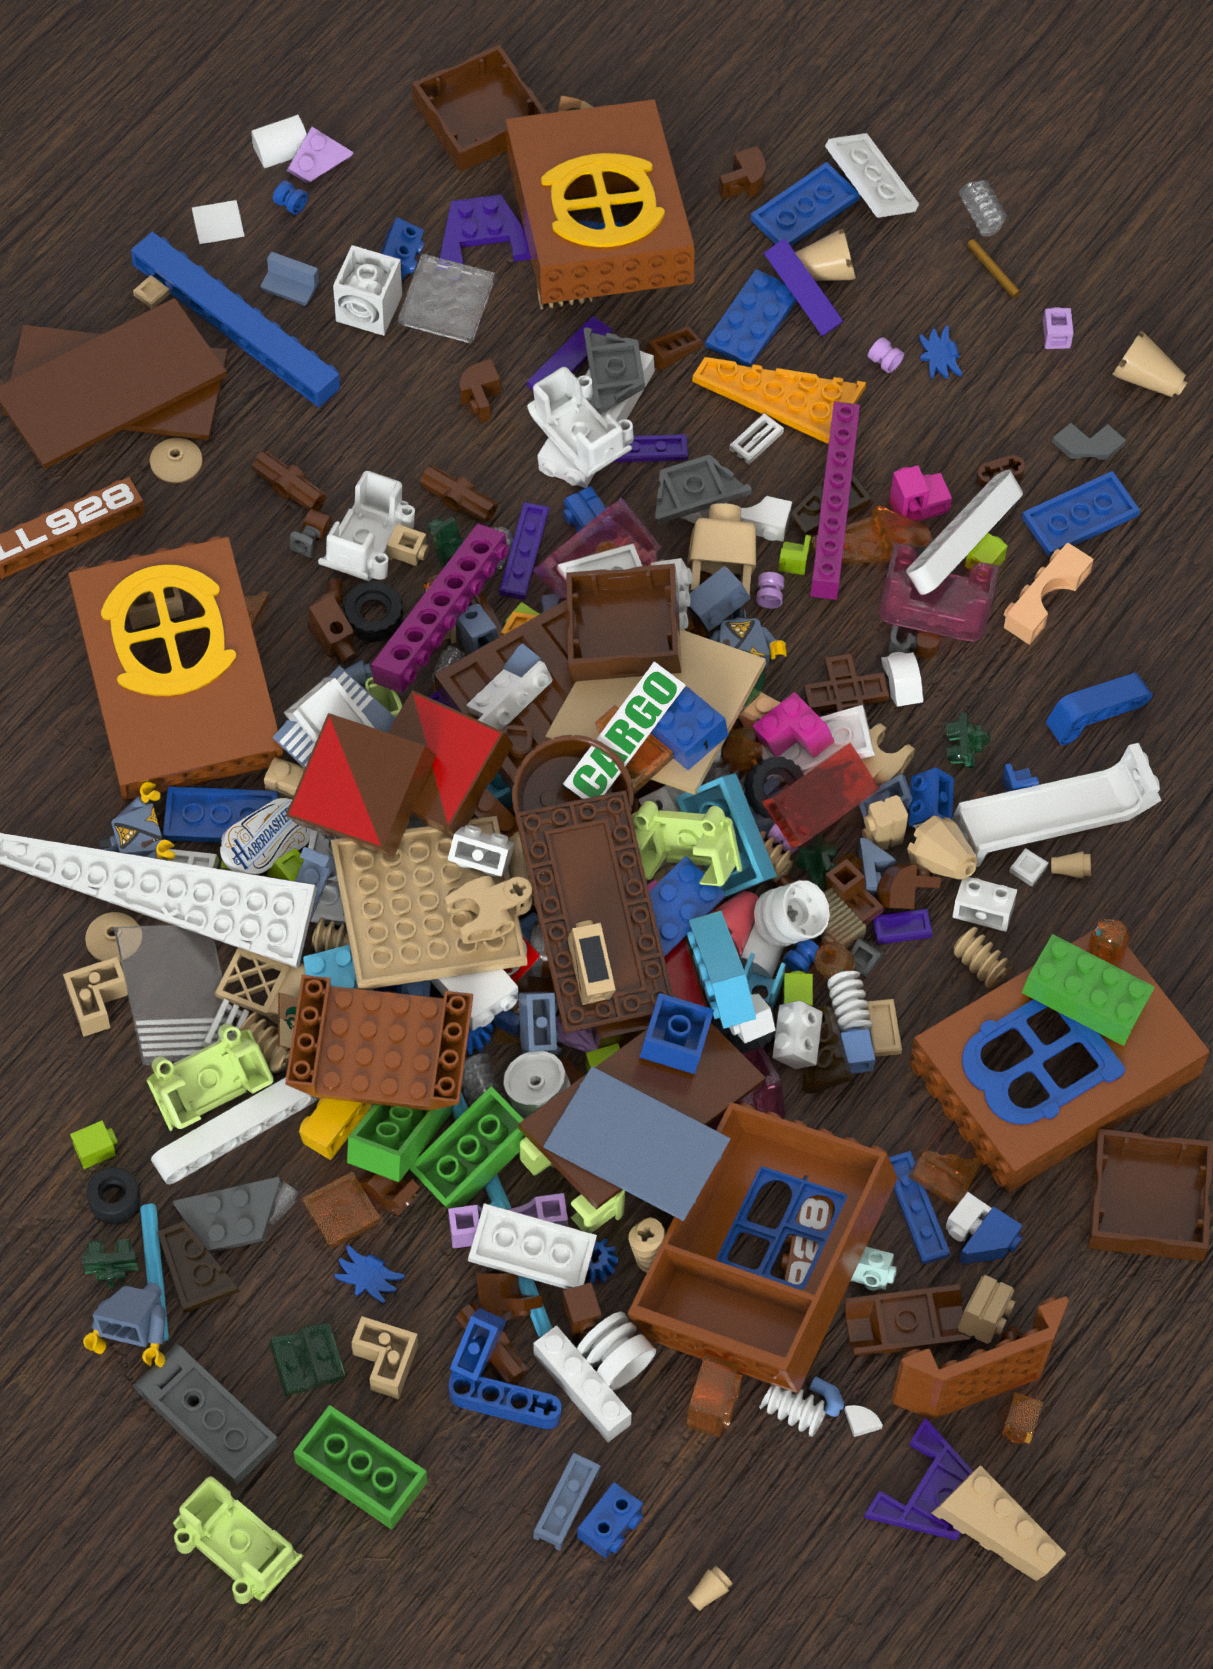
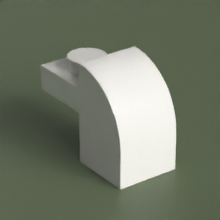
M894 652L888 657H882V668L889 677L890 697L896 706L923 702L920 671L914 653Z

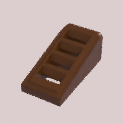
M685 326L648 341L645 353L654 356V367L660 371L701 347L703 341L689 326ZM684 337L689 343L686 344L682 338Z

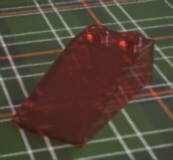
M850 742L762 802L791 848L804 844L880 788Z

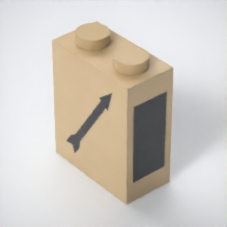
M592 920L575 924L576 928H572L567 940L581 1003L585 1005L602 1000H610L616 989L601 923L593 924Z

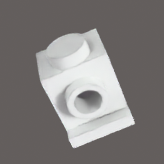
M967 1192L948 1217L945 1229L957 1241L965 1242L970 1234L973 1235L992 1208Z

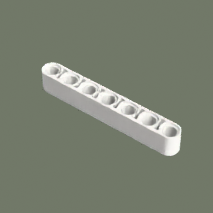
M1005 470L994 476L908 567L906 573L919 594L929 593L938 587L1023 495L1021 487L1010 470Z
M285 1077L163 1147L152 1156L151 1161L165 1183L173 1184L318 1101L320 1098L313 1097L286 1085Z

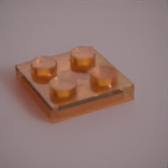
M353 1171L302 1198L303 1205L330 1249L381 1222L379 1214Z

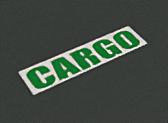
M654 662L596 740L611 748L610 750L614 751L621 758L625 767L685 687V684ZM591 746L563 785L582 799L604 795L619 776L620 770L608 755Z

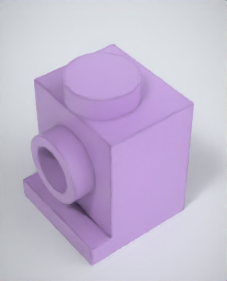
M1054 307L1045 309L1043 316L1045 349L1071 348L1073 338L1071 308Z

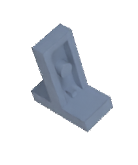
M303 847L300 857L304 861L295 882L312 884L317 887L309 921L311 922L331 871L336 873L333 858Z

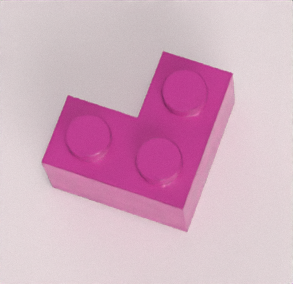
M918 465L910 468L903 467L893 472L889 501L900 526L950 512L952 497L941 473L923 476Z
M795 692L752 725L759 741L776 758L796 742L813 758L835 742L827 724Z

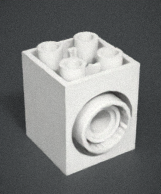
M352 245L333 285L336 322L384 336L402 297L400 259Z

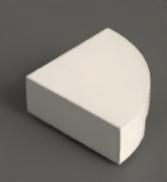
M857 1405L845 1406L844 1411L854 1437L882 1429L883 1425L880 1419L871 1410Z

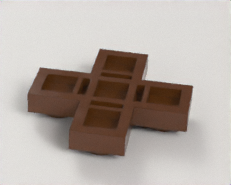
M852 654L825 657L824 664L829 681L804 685L806 703L814 712L836 709V712H840L860 705L864 707L865 704L885 702L889 699L884 673L857 676Z

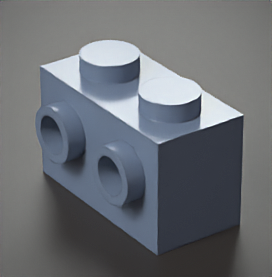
M724 566L689 593L690 606L687 607L692 615L710 631L751 598L743 584Z
M547 991L518 993L521 1050L529 1052L557 1050L559 1031L556 1026L555 1014L558 1012V1005L555 993Z

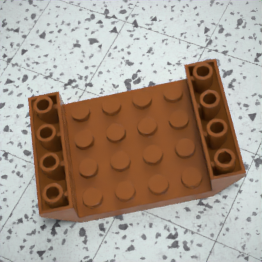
M302 975L285 1084L313 1097L430 1111L458 1105L474 994L445 991L444 999L336 987L331 986V979L328 977Z
M1065 1296L1060 1299L1051 1297L1044 1300L1038 1308L1032 1329L1026 1332L1023 1338L1015 1341L1006 1339L995 1346L996 1348L986 1352L984 1349L977 1350L971 1353L968 1359L963 1361L951 1360L940 1367L941 1369H938L929 1348L923 1351L914 1349L907 1352L900 1362L891 1398L893 1404L934 1420L1040 1379L1069 1302L1067 1297Z

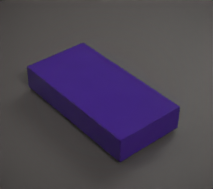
M927 909L882 914L872 920L877 945L932 938L933 933Z

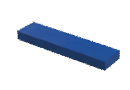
M911 1151L889 1157L898 1178L893 1190L922 1265L950 1257L949 1248Z

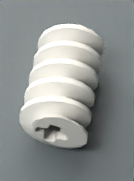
M857 971L837 973L827 983L830 990V998L833 1000L832 1008L835 1010L841 1032L851 1028L870 1029L873 1026L871 1021L866 1020L871 1014L868 1010H864L868 1007V1002L861 1000L865 998L866 992L859 990L864 986L862 980L857 979L860 976V973Z
M772 1384L761 1403L760 1409L768 1403V1414L772 1415L778 1410L779 1420H783L789 1415L788 1425L793 1426L799 1421L798 1429L801 1432L810 1426L809 1436L813 1437L825 1417L826 1412L823 1410L825 1401L821 1400L815 1406L813 1405L814 1395L811 1394L806 1400L802 1399L803 1389H800L799 1393L793 1394L792 1391Z

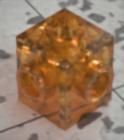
M753 727L731 729L728 734L727 745L723 746L724 762L729 761L731 772L749 771L753 765L758 764V758H763L762 743L757 742Z

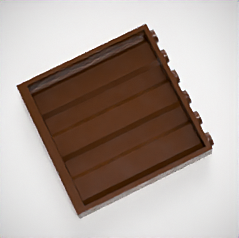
M567 599L435 673V689L446 704L478 720L480 717L470 713L466 705L503 670V667L521 644H524L541 658L553 680L508 725L533 727L531 751L546 741L545 736L575 684V682H572L568 666L567 631L570 617ZM510 751L498 774L512 792L515 774L519 766L522 765L521 762L524 758H516Z

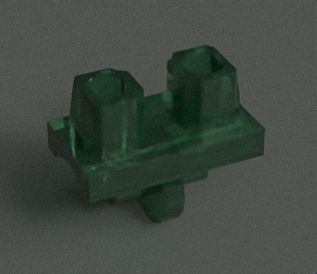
M437 517L428 523V529L434 542V549L437 552L440 565L443 567L446 566L464 542L461 539L457 522L453 517L446 521L441 517Z
M967 712L959 713L958 721L946 723V734L949 741L960 739V744L947 746L949 762L964 763L967 769L975 768L974 747L975 752H983V746L991 742L990 734L983 731L981 725L974 727L973 723L968 721Z
M814 833L812 835V842L808 846L800 848V852L795 857V863L798 868L806 869L810 873L813 884L822 889L826 883V873L839 864L831 863L836 856L835 845L824 842L821 833Z
M130 1239L115 1241V1253L105 1254L103 1242H88L86 1255H82L85 1274L96 1273V1281L107 1280L108 1288H115V1279L126 1278L125 1271L138 1270L136 1253L133 1251Z

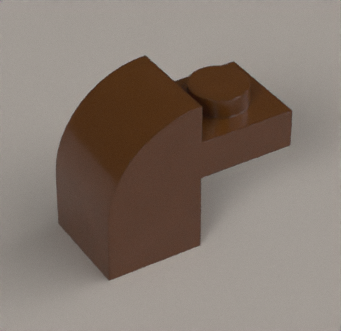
M758 146L734 153V171L719 176V193L722 199L730 196H737L746 191L749 199L753 198L764 186L765 159Z
M491 359L471 365L463 372L460 378L461 406L469 404L471 413L473 415L477 414L480 423L489 421L490 405L487 398L500 394V377Z
M848 859L826 873L827 890L832 888L837 896L858 916L862 923L867 925L883 913V906L865 889V876Z
M903 863L893 865L884 872L879 881L877 901L883 907L914 909L916 887L940 888L941 877L930 876V871L917 870L916 864Z
M370 1171L358 1182L374 1200L396 1216H399L418 1196L415 1192L420 1188L413 1179H401L397 1182Z
M501 1270L477 1273L478 1297L485 1311L505 1320L520 1318V1316L530 1315L532 1309L543 1307L542 1295L519 1294L518 1275Z

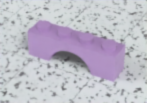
M564 1193L535 1197L523 1206L507 1209L568 1227ZM478 1205L448 1209L453 1248L472 1246L483 1208Z

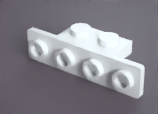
M538 661L522 678L503 669L466 706L470 713L480 717L479 721L502 730L553 679L545 663L542 661Z

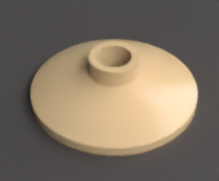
M170 438L162 441L153 449L150 456V467L154 475L164 482L173 484L183 483L194 478L202 467V454L198 446L190 440Z
M111 912L97 917L89 925L85 941L88 951L98 961L102 962L118 957L119 962L122 963L136 954L141 945L142 934L138 923L132 917L119 912ZM112 931L118 932L115 936L108 935Z

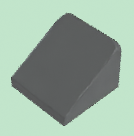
M858 938L845 958L844 963L865 977H868L885 953L866 940Z

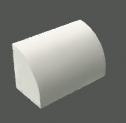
M299 115L251 131L253 147L264 169L293 159L307 135Z
M755 923L741 956V963L743 969H745L750 953H754L753 973L772 978L784 947L774 946L766 942L759 934Z

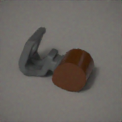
M313 508L310 509L304 519L302 534L294 531L290 535V550L312 559L314 556L315 539H325L332 524V517Z
M893 622L888 647L889 654L894 652L909 653L910 648L914 650V654L918 658L930 659L937 654L940 635L935 629H921L916 637L908 633L905 641L900 644L896 640L900 622Z

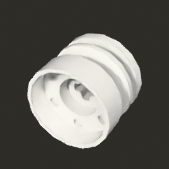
M801 880L762 893L756 901L754 909L755 924L759 934L766 942L779 947L789 946L799 941L817 937L826 929L830 917L829 904L825 894L817 885Z
M621 1311L612 1314L596 1325L584 1337L577 1348L593 1368L600 1366L597 1373L612 1391L621 1388L634 1379L647 1367L656 1354V1349L644 1335L640 1334L633 1337L636 1332V1326L634 1323L629 1322L628 1316Z

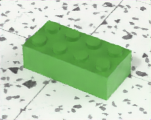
M1052 934L1030 972L1022 993L1124 1046L1155 987Z
M490 1086L416 1159L409 1169L446 1208L464 1207L520 1152V1141L526 1136L518 1129V1126L524 1119Z
M374 1104L348 1137L347 1163L399 1182L449 1118L452 1106L430 1111Z
M331 1405L328 1406L294 1451L295 1463L391 1530L427 1484L426 1470Z

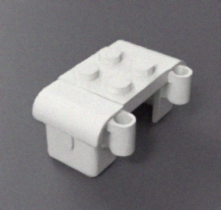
M562 367L533 386L534 401L527 406L530 415L584 476L590 477L632 450V446L629 445L634 440L632 422L627 419L617 422L610 414H606L605 421L588 402L593 397L592 379L589 376L583 375L577 379L567 367Z
M365 471L355 486L354 506L352 509L349 508L340 526L339 522L334 523L327 535L326 555L324 558H319L318 563L370 581L372 578L379 580L386 578L388 575L386 544L396 524L410 529L414 528L415 509L408 502L402 500V483L370 471Z

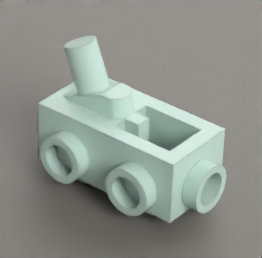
M866 1247L851 1281L864 1284L869 1290H886L888 1283L893 1284L897 1267L892 1266L894 1254Z

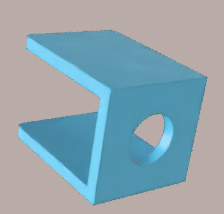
M750 953L744 969L750 994L752 995V990L755 987L761 986L766 988L768 996L763 1000L769 1003L773 1012L783 986L786 964L781 963L776 979L753 973L755 954Z

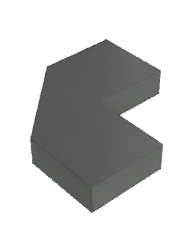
M1070 423L1053 437L1052 443L1070 459L1096 457L1097 460H1108L1125 446L1126 439L1108 424L1089 439Z

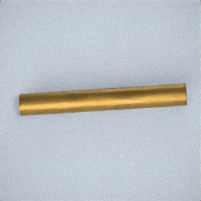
M975 239L970 240L967 243V247L1013 299L1017 298L1021 291Z

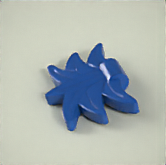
M947 325L943 329L941 339L938 337L935 328L931 331L929 341L921 334L920 342L926 352L920 355V360L930 361L929 372L931 379H934L936 370L941 376L948 379L947 367L954 374L961 377L962 371L956 362L960 355L956 342H951L949 338V326Z
M347 1245L348 1254L354 1263L340 1258V1265L347 1274L336 1273L334 1275L335 1278L344 1283L356 1285V1296H359L366 1290L378 1302L385 1304V1299L380 1292H397V1288L386 1281L403 1280L405 1275L388 1270L385 1267L386 1262L374 1255L369 1254L368 1257L360 1255L350 1245Z

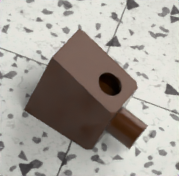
M333 595L310 606L308 628L327 656L332 658L339 655L343 663H348L355 659L357 653L352 647L354 631Z

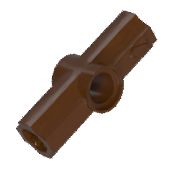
M268 451L261 452L256 456L252 464V470L270 482L273 489L282 498H292L308 511L312 508L318 511L323 506L326 493L309 482L297 466L293 464L287 466Z
M433 465L426 468L420 479V486L442 498L443 503L449 509L455 512L463 510L483 523L490 522L498 508L497 502L476 491L474 485L466 478H454Z
M476 1303L467 1305L455 1317L464 1332L471 1315L480 1308ZM502 1330L498 1343L487 1364H491L504 1383L515 1385L528 1373V1368L511 1348V1343Z

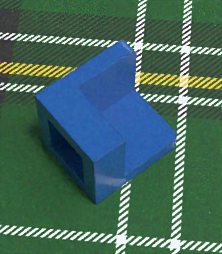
M1011 763L1005 764L1002 782L1006 792L1039 785L1038 778H1032L1029 768L1013 771Z

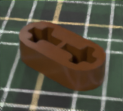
M1009 455L986 462L978 468L977 483L980 487L984 488L991 480L988 476H984L985 473L994 477L1005 470H1010L1016 481L1023 477L1025 462L1016 455ZM1012 465L1013 468H1017V471H1014L1012 468L1008 469V467Z

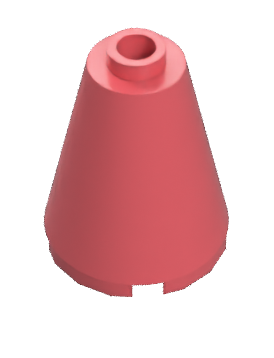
M748 891L739 892L711 912L722 911L739 958L743 954L754 926V909L756 901L759 899L756 894Z

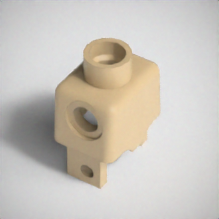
M713 504L710 506L709 518L697 519L692 530L687 568H690L693 577L692 584H689V593L699 586L700 571L715 574L722 567L726 566L733 575H741L740 582L743 584L748 595H750L751 575L756 567V526L751 522L741 521V507L733 504Z

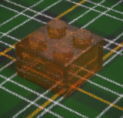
M708 1354L704 1355L688 1407L686 1428L716 1437H721L723 1428L729 1429L733 1416L732 1411L740 1394L743 1375L738 1374L739 1363Z

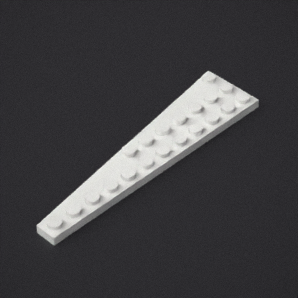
M0 833V864L299 969L317 891L315 885Z

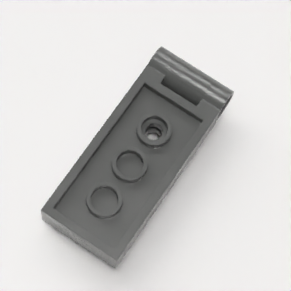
M176 1343L164 1354V1365L158 1367L154 1364L133 1384V1387L148 1401L153 1409L231 1483L237 1486L278 1446V1439L195 1361L184 1348ZM193 1401L199 1402L196 1406H190L189 1404Z

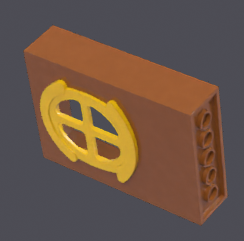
M655 99L505 119L507 158L542 304L694 283V243ZM639 189L635 192L620 193L613 195L608 194L609 192ZM597 194V196H595V197H590V198L575 199V200H566V199H564V198H572V197H579V196H587V195ZM643 202L642 210L634 221L623 227L615 226L610 208L611 205ZM600 207L605 228L595 230L585 227L576 222L569 215L568 211Z
M216 536L199 544L189 542L181 545L180 548L172 550L162 548L154 551L153 554L145 556L135 554L129 556L127 560L118 562L108 560L102 562L100 566L91 568L81 566L68 573L123 802L134 800L141 794L140 788L145 782L156 784V787L151 792L155 790L164 793L168 791V786L190 787L268 769L274 757L283 760V748L272 739L278 732L229 537L222 538ZM176 587L190 593L203 606L205 615L200 618L173 623L169 618L163 594L164 589ZM152 592L160 618V625L156 628L138 632H126L125 620L130 606L141 594ZM203 627L208 628L211 632L210 641L204 656L194 667L189 669L183 668L175 642V635ZM154 638H163L166 642L172 666L171 672L160 674L149 670L133 656L130 651V645Z

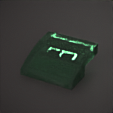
M330 1323L303 1327L299 1333L273 1337L269 1341L285 1396L319 1388L344 1379L346 1376Z

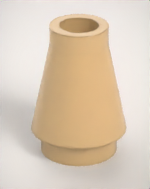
M1084 851L1065 856L1052 857V874H1062L1084 879V876H1091V854H1084Z
M715 1566L712 1570L708 1569L692 1594L687 1598L700 1611L706 1605L729 1592L728 1588L733 1583Z

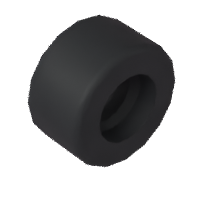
M120 1167L104 1168L95 1173L88 1182L86 1194L90 1210L102 1222L110 1224L122 1223L133 1217L138 1210L141 1197L137 1181L129 1171ZM116 1187L124 1190L125 1195L119 1202L106 1203L102 1199L103 1193L110 1188Z

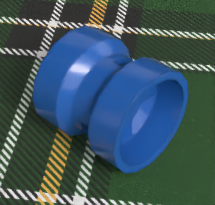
M287 180L281 182L273 194V202L279 206H285L287 211L293 215L299 214L308 200L306 192L301 189L296 190L294 185Z
M810 939L799 941L795 944L794 950H790L784 955L783 961L792 972L802 971L807 973L810 970L811 963H816L822 957V952Z

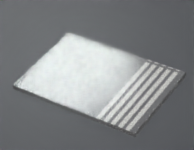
M176 925L115 927V937L143 1065H152V1061L159 1056L165 1057L173 1064L204 1049L205 1047L202 1044L223 999L215 997V992L222 980V973L214 939ZM224 1012L210 1043H216L219 1037V1028L225 1024L229 1015L228 1012ZM232 1030L228 1031L227 1037L232 1035Z

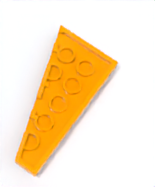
M704 357L692 379V382L759 413H765L770 418L829 444L834 402L856 404L866 388V382L857 381L856 384L843 382V378L834 377L833 380L818 378L816 374L778 368H776V371L762 369V366L752 365V367L740 366L733 361Z

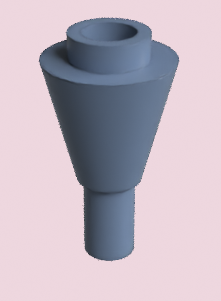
M364 660L344 669L361 686H365L367 679L373 677L370 663L365 664Z

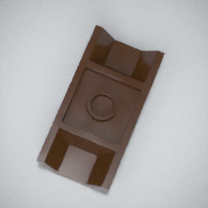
M960 1284L844 1299L846 1328L850 1349L854 1356L880 1352L887 1354L911 1351L914 1349L940 1347L942 1344L970 1341V1336L960 1332L958 1329L963 1316Z

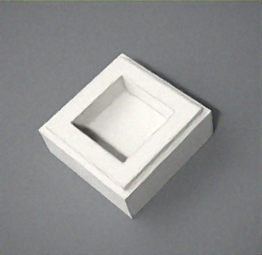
M1025 848L1010 867L1009 872L1033 887L1047 868L1048 862Z

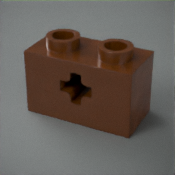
M592 1283L563 1290V1315L572 1343L581 1342L601 1322L602 1314Z

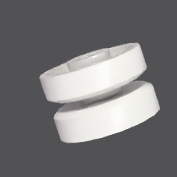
M532 1051L520 1055L510 1063L504 1075V1087L513 1108L523 1119H526L571 1086L562 1062L554 1054L545 1051Z

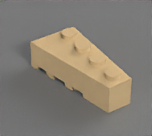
M981 1465L971 1472L931 1513L939 1519L942 1518L952 1524L953 1528L962 1534L966 1533L974 1538L985 1549L994 1551L1003 1557L1004 1561L1035 1581L1045 1576L1066 1554Z

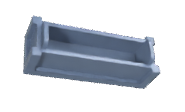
M575 1453L572 1454L534 1530V1539L539 1541L541 1538L555 1545V1549L561 1550L563 1541L595 1477L597 1478L599 1475L600 1465Z

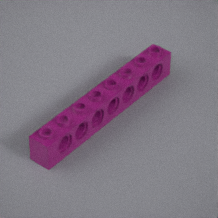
M834 402L810 597L837 600L860 404Z
M477 523L371 664L374 684L403 693L407 686L414 682L418 671L422 666H426L430 655L436 648L441 646L444 636L449 630L451 631L454 628L459 616L467 611L470 601L475 595L480 593L488 577H492L499 562L506 558L509 549L506 544V533Z

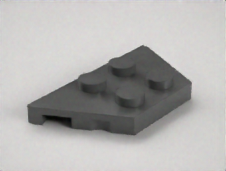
M584 328L595 409L599 414H602L645 389L638 340L620 338L611 333H606V336L592 333L591 328Z
M711 455L661 469L655 524L658 525L708 509L713 504H724L749 496L752 489L747 483L743 485L734 478V473L728 468L722 467L719 461Z
M274 1177L175 1200L173 1203L209 1253L266 1240L269 1220L273 1216L276 1207L274 1202L278 1189L282 1188L283 1180L280 1177Z

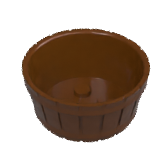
M582 735L554 737V739L546 740L536 746L535 750L530 751L521 762L522 765L519 766L515 774L512 788L513 808L515 813L581 800L580 796L563 785V783L591 746L608 755L620 770L619 776L605 794L626 790L630 811H632L631 806L633 805L634 797L631 777L627 768L624 767L625 764L621 758L604 743Z

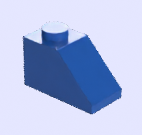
M993 1206L962 1250L959 1261L963 1264L1002 1259L1009 1250L1015 1252L1023 1239L1020 1236L1023 1225Z
M479 1308L470 1317L450 1369L477 1381L498 1343L507 1320Z

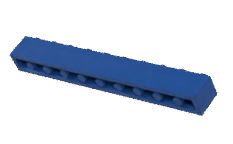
M151 232L131 249L133 266L146 276L152 275L170 289L172 296L318 408L340 389L339 372L334 366L325 364L314 351H308L304 348L297 338L287 335L276 322H270L266 319L259 309L249 306L239 294H234L228 290L221 280H215L201 265H196L190 261L184 252L173 248L166 238L159 237L154 232Z

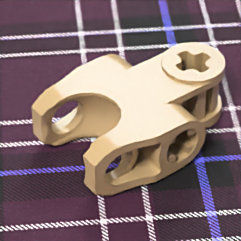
M882 724L875 725L869 730L875 755L848 763L850 765L842 773L841 795L850 802H857L859 797L870 792L876 785L881 786L898 775L903 774L914 757L915 748L908 744L896 753L891 754L881 751L878 745L885 737L886 727Z
M483 876L467 882L445 897V908L448 913L469 910L478 915L476 919L465 924L460 929V938L463 943L469 944L492 940L510 932L515 926L512 918L523 915L530 910L532 906V886L523 877H513L495 885L492 877Z

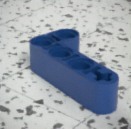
M1132 673L1066 695L1056 704L1046 720V725L1060 745H1067L1081 734L1085 726L1138 709L1147 704L1153 694L1138 673Z
M452 1370L449 1380V1398L457 1407L543 1429L555 1428L561 1421V1402L552 1394L481 1377L482 1373L479 1379L475 1381ZM458 1386H466L470 1389L466 1394H458L454 1391ZM488 1393H494L498 1396V1399L488 1402L483 1397ZM522 1400L527 1403V1406L522 1409H516L512 1406V1403ZM533 1404H537V1407H535V1413L532 1412ZM547 1408L552 1409L549 1415H544V1412L547 1411Z

